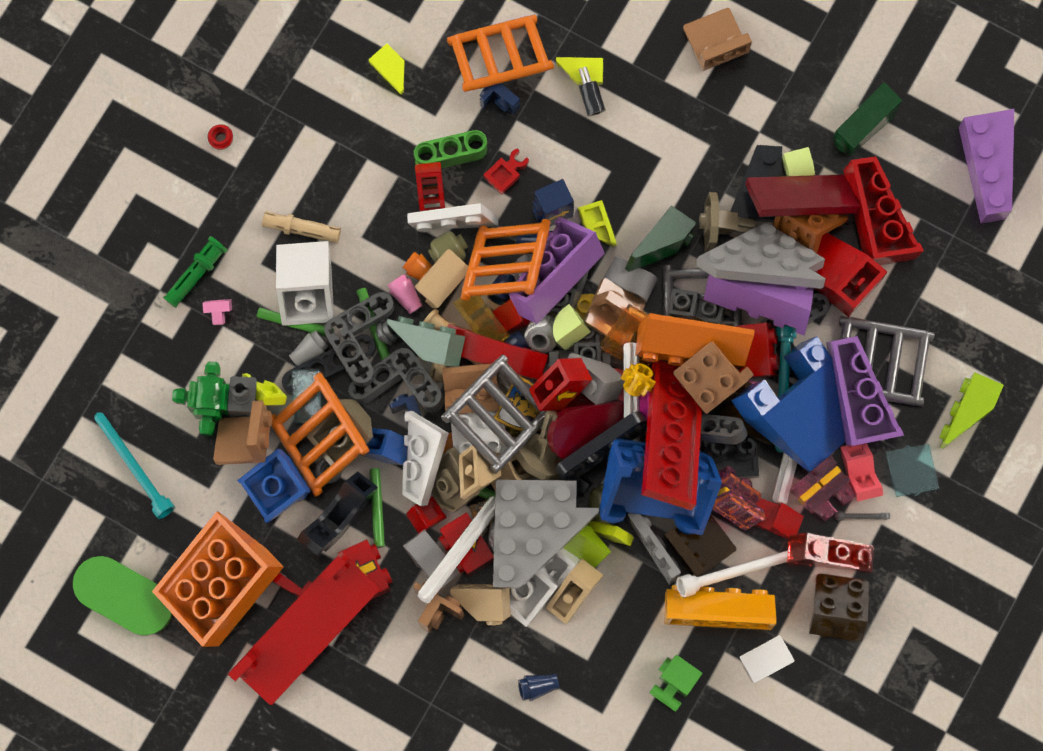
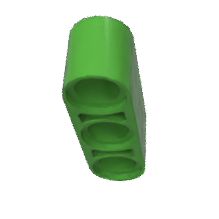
M472 130L421 142L414 149L415 164L440 162L441 168H446L482 159L487 153V138L483 132ZM474 141L482 143L479 149H472L469 145ZM448 147L457 149V152L453 155H448L444 151ZM423 153H430L432 155V158L428 161H423L419 157Z

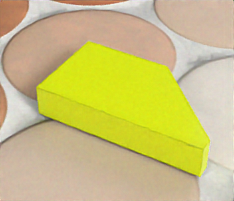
M386 43L369 59V63L402 94L404 92L405 62Z
M556 57V65L561 67L577 85H583L579 73L581 67L582 69L587 67L591 82L597 81L598 85L603 84V58Z
M603 201L578 207L577 211L583 227L596 232L599 241L611 247L617 246Z
M245 373L242 374V377H251V375ZM266 380L264 383L257 382L256 399L258 401H263L265 405H285L287 396L275 383Z
M591 521L588 524L598 536L612 542L631 546L634 539L633 535L618 526L597 521Z

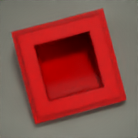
M433 496L430 497L428 505L419 506L416 504L406 513L418 534L423 530L428 531L447 518Z

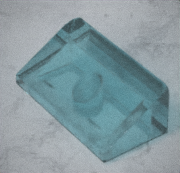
M319 369L292 370L293 400L315 381L314 376L320 373ZM321 390L294 414L295 423H305L322 408Z

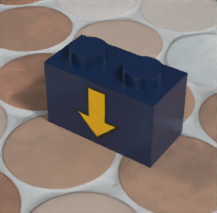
M564 179L535 191V200L532 201L534 208L532 211L538 223L542 219H548L551 222V227L555 225L558 216L564 219L573 217L574 200Z

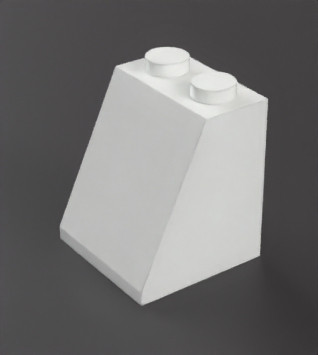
M328 241L276 245V292L282 326L328 322L334 317L331 256Z

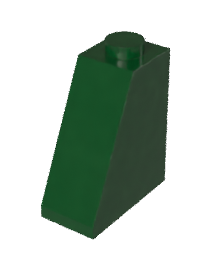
M885 82L836 130L833 139L840 151L847 152L852 156L895 117L902 99Z

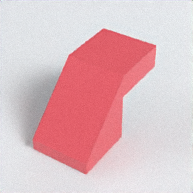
M867 443L840 447L849 484L857 501L883 496L882 485L874 470L873 454Z

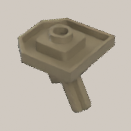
M709 192L704 203V213L699 215V228L704 229V253L715 248L718 234L728 235L733 232L744 234L757 227L753 219L738 217L736 212L719 210V200L716 192Z
M553 411L545 413L541 433L534 434L515 454V457L525 471L540 480L560 479L555 469L563 459L551 451L547 439L549 426L558 417V413Z
M455 447L448 449L442 454L431 492L438 505L451 512L460 510L481 493L479 491L465 500L460 498L459 454Z

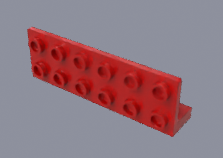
M340 552L232 668L228 675L235 682L240 677L269 705H273L380 590V587L343 552Z

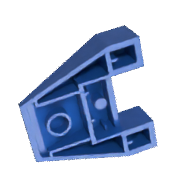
M817 336L801 342L784 356V359L799 381L777 398L764 379L749 385L731 400L750 426L808 472L816 468L846 442L832 357Z

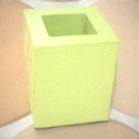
M809 147L783 154L782 166L786 176L815 175Z
M570 304L558 313L553 324L554 338L565 351L591 332L579 313Z

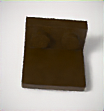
M711 514L703 535H687L679 531L677 527L675 530L674 528L669 530L663 537V540L691 576L695 575L696 577L706 574L737 549Z

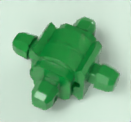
M209 361L205 365L204 375L206 376H197V382L190 381L189 391L186 388H177L172 393V401L180 405L187 403L190 413H193L196 419L202 420L199 421V432L205 436H212L214 433L215 422L213 421H222V415L230 416L227 411L230 385L226 384L224 378H220L221 367L219 363Z

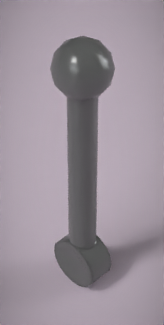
M837 511L834 517L837 521L844 519L887 520L890 519V513H843L842 511Z

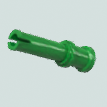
M209 236V242L200 253L194 254V262L163 297L173 307L177 308L178 304L206 271H212L214 268L213 264L222 253H227L228 250L213 237Z

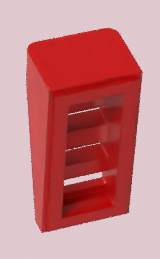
M441 163L416 164L415 174L420 212L445 208ZM425 184H438V186L422 187ZM439 194V196L423 197V195ZM440 203L439 207L425 208L424 206L427 204Z

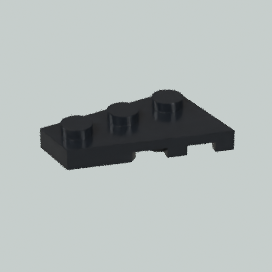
M756 146L730 212H736L738 217L753 219L755 222L774 223L775 216H759L745 184L748 177L781 176L782 146Z

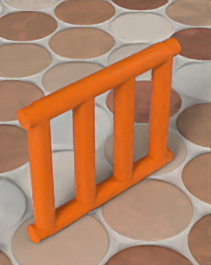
M535 14L447 37V43L449 46H453L464 83H462L463 92L485 88L554 69L552 60L548 61L535 25L537 23V16ZM526 27L538 63L523 67L511 30ZM500 33L513 66L512 70L501 73L498 72L487 40L488 36ZM477 40L489 76L478 79L473 78L462 43Z
M542 219L541 223L487 228L481 225L473 246L461 299L468 301L472 296L525 292L528 295H532L536 287L550 230V220ZM538 234L536 242L484 247L486 239ZM533 253L531 261L479 266L481 258ZM528 272L526 281L474 286L476 277Z
M322 373L316 374L314 376L315 381L278 415H272L271 425L315 497L323 492L321 488L358 455H365L369 452L366 442ZM321 390L328 403L289 436L283 424ZM334 411L341 424L302 457L296 445ZM347 433L354 446L319 477L315 478L309 466Z

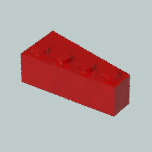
M877 157L851 160L844 168V175L860 204L859 212L853 214L862 252L870 256L879 265L915 260L924 250L921 244L917 243L913 235L914 230L910 222L906 221L901 211L902 207L898 199H895L890 189L891 185Z

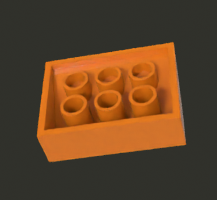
M216 512L152 592L202 647L220 646L284 566L259 542L223 514Z

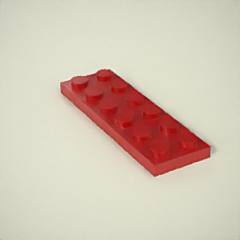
M658 359V362H653L652 364L653 376L651 379L656 383L649 395L641 495L692 510L696 506L702 408L674 376L673 372L680 366L669 365L668 362Z

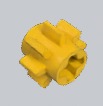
M641 363L635 366L631 364L629 369L625 368L620 377L625 381L623 384L624 390L635 397L641 394L645 396L647 392H651L656 383L651 379L653 376L652 370Z

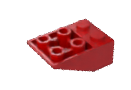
M829 233L822 235L817 254L823 257L825 261L823 268L817 270L816 273L825 278L823 288L814 289L826 296L829 302L849 318L882 282L887 271L862 251Z

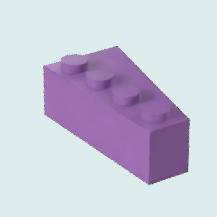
M1014 109L964 117L959 126L981 224L1005 220L1012 211Z
M560 216L555 221V229L552 233L549 232L534 293L532 295H528L525 292L509 293L519 316L536 324L605 254L596 232ZM528 272L522 273L517 282L526 281Z
M709 274L704 300L733 311L739 308L743 309L750 317L759 319L760 316L774 320L773 325L784 328L786 324L797 328L796 333L805 336L814 288L719 279Z
M858 336L826 342L827 351L833 361L846 445L854 446L903 436L904 434L898 426L892 408L888 404L882 392L883 389L873 373L872 366Z

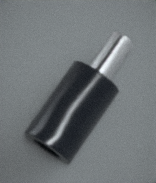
M581 67L579 73L583 85L579 86L587 116H594L605 112L606 109L597 81L591 82L587 67H583V69Z

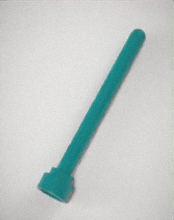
M776 326L778 343H780L778 397L789 389L790 366L784 359V356L791 351V344L797 338V328L785 326L784 328ZM775 446L778 452H783L777 446Z
M101 412L96 413L94 416L95 421L151 499L152 511L158 519H162L169 515L175 509V505L170 498L160 495L105 415Z

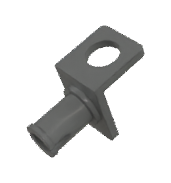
M232 376L230 378L227 411L231 418L250 417L252 402L256 398L257 379L255 377Z

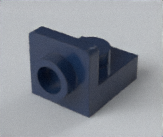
M501 83L485 87L480 93V106L483 109H486L494 99L495 104L505 112L508 110L514 114L520 108V98Z
M408 394L400 395L393 399V403L389 404L392 414L407 409L422 416L414 395L409 397Z

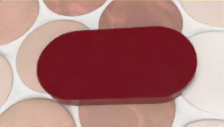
M612 400L597 405L592 403L561 410L557 414L558 417L555 422L552 421L548 429L547 439L551 451L563 460L622 420L624 418V401Z

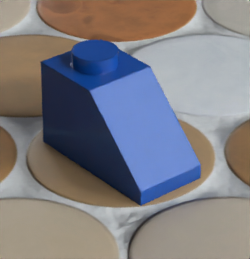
M372 428L373 438L366 444L369 452L361 456L387 464L403 465L407 460L408 446L404 445V436L391 430Z

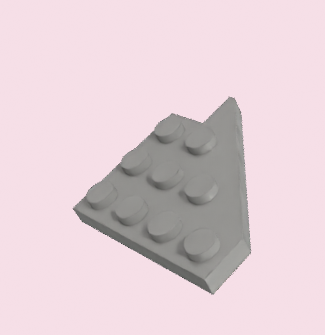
M766 222L699 256L696 264L705 272L719 279L820 289L824 287L825 278L816 273L817 270L823 268L825 259Z
M496 480L493 588L521 589L599 514V508H576L577 481Z

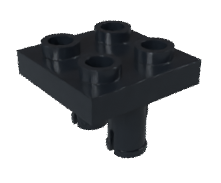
M707 426L704 432H710L716 426ZM747 436L741 443L733 445L704 441V453L711 456L714 460L721 479L759 477L756 439Z

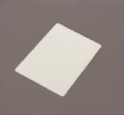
M780 635L740 656L753 683L794 662Z

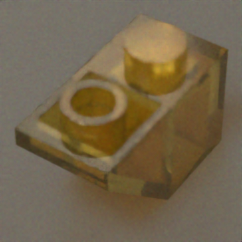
M472 296L468 301H464L460 297L453 302L474 333L500 341L510 336L482 296Z

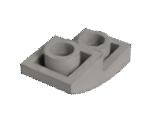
M425 530L403 545L416 566L421 568L428 579L445 557V554ZM456 569L452 572V574L449 576V578L446 580L443 586H445L448 582H450L452 579L459 575Z

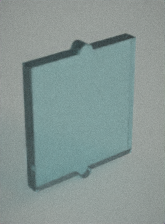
M929 444L915 447L907 445L904 449L886 452L896 497L911 494L919 496L922 492L939 489Z

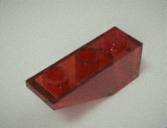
M812 533L794 534L789 536L787 562L816 567L872 572L874 546Z

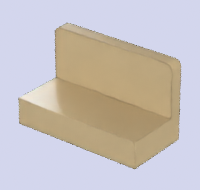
M447 249L415 285V289L426 298L425 302L431 308H438L464 279L468 265L450 249Z

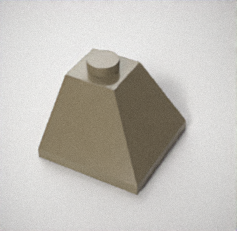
M339 399L367 444L373 438L371 418L356 400ZM334 411L306 436L314 446L319 444L341 424ZM346 433L324 452L322 456L331 466L353 447L354 443ZM346 466L343 470H341L338 474H341V473L347 468V466Z

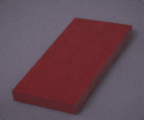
M844 174L748 177L746 179L745 185L760 217L851 214L859 212L860 204Z

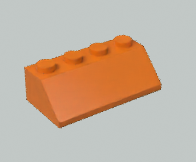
M650 313L638 325L635 356H640L642 360L647 362H658L659 359L668 361L669 365L681 366L708 343L713 341L735 369L739 371L745 367L754 337V330Z

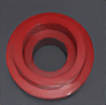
M223 124L213 126L208 132L209 144L217 150L228 148L233 142L232 130ZM218 135H225L223 141L216 140Z

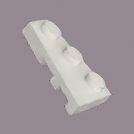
M481 203L407 213L408 224L419 232H430L432 229L474 228L481 225L498 227V216Z
M406 411L405 421L408 422V435H404V445L408 446L407 461L403 463L402 495L419 506L428 505L449 433L417 413Z

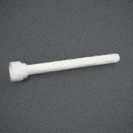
M788 550L699 577L686 574L677 578V588L683 598L695 595L700 587L792 561L795 558V553Z

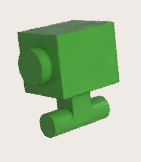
M675 655L673 659L667 657L659 668V671L662 672L659 679L667 684L665 690L655 684L649 692L675 712L682 703L673 697L674 694L678 692L686 698L702 675V672L678 655Z

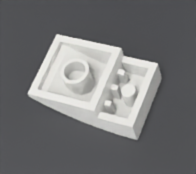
M563 548L521 589L509 588L511 615L527 627L554 596L565 578L581 560Z

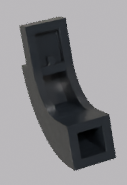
M357 471L344 482L327 509L313 523L301 531L297 540L317 556L322 551L327 552L358 518L378 487Z

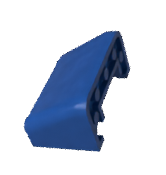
M615 439L609 452L599 508L601 520L609 523L621 522L625 519L626 512L673 519L675 525L682 533L687 535H703L722 484L712 457L699 451L696 506L692 510H688L641 495L646 443L627 439Z

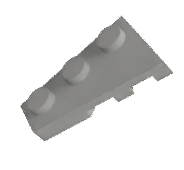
M628 513L627 520L668 584L670 585L677 581L681 574L680 567L675 559L666 552V546L660 536H655L650 529L652 524L648 517L642 514Z

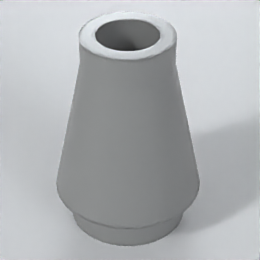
M315 330L312 334L309 332L289 356L299 366L325 353V349L329 345L319 332Z

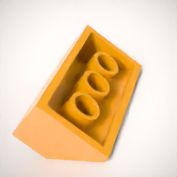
M672 585V589H667L665 592L664 624L771 630L776 625L775 595H768L767 590H752V594L741 593V589L726 588L725 592H714L713 587H700L695 595L683 598L678 591L677 585Z

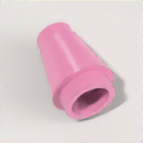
M405 274L387 285L391 290L389 293L409 314L423 306L411 278L408 279Z

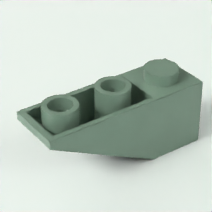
M400 316L398 321L387 319V324L422 360L452 367L459 366L465 336L456 335V329L441 326L439 331L434 329L435 324L422 321L417 326L413 325L414 319Z

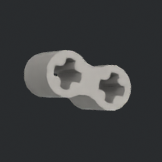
M615 257L604 278H607L646 303L658 278L640 268L628 272L625 270L628 261Z

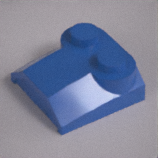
M276 449L266 457L265 462L258 463L237 480L248 493L266 523L272 521L296 502L303 501L310 492L308 485L294 462L282 449Z

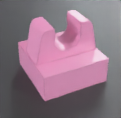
M232 299L203 302V313L212 314L213 325L224 324L225 312L232 310Z

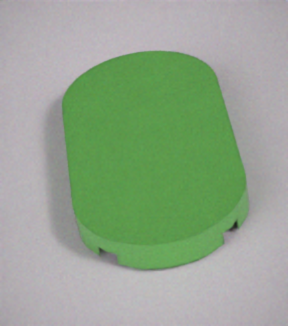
M92 557L84 561L75 572L73 590L77 599L83 605L137 635L148 636L158 633L166 628L173 614L152 592L157 586L156 583L109 557Z

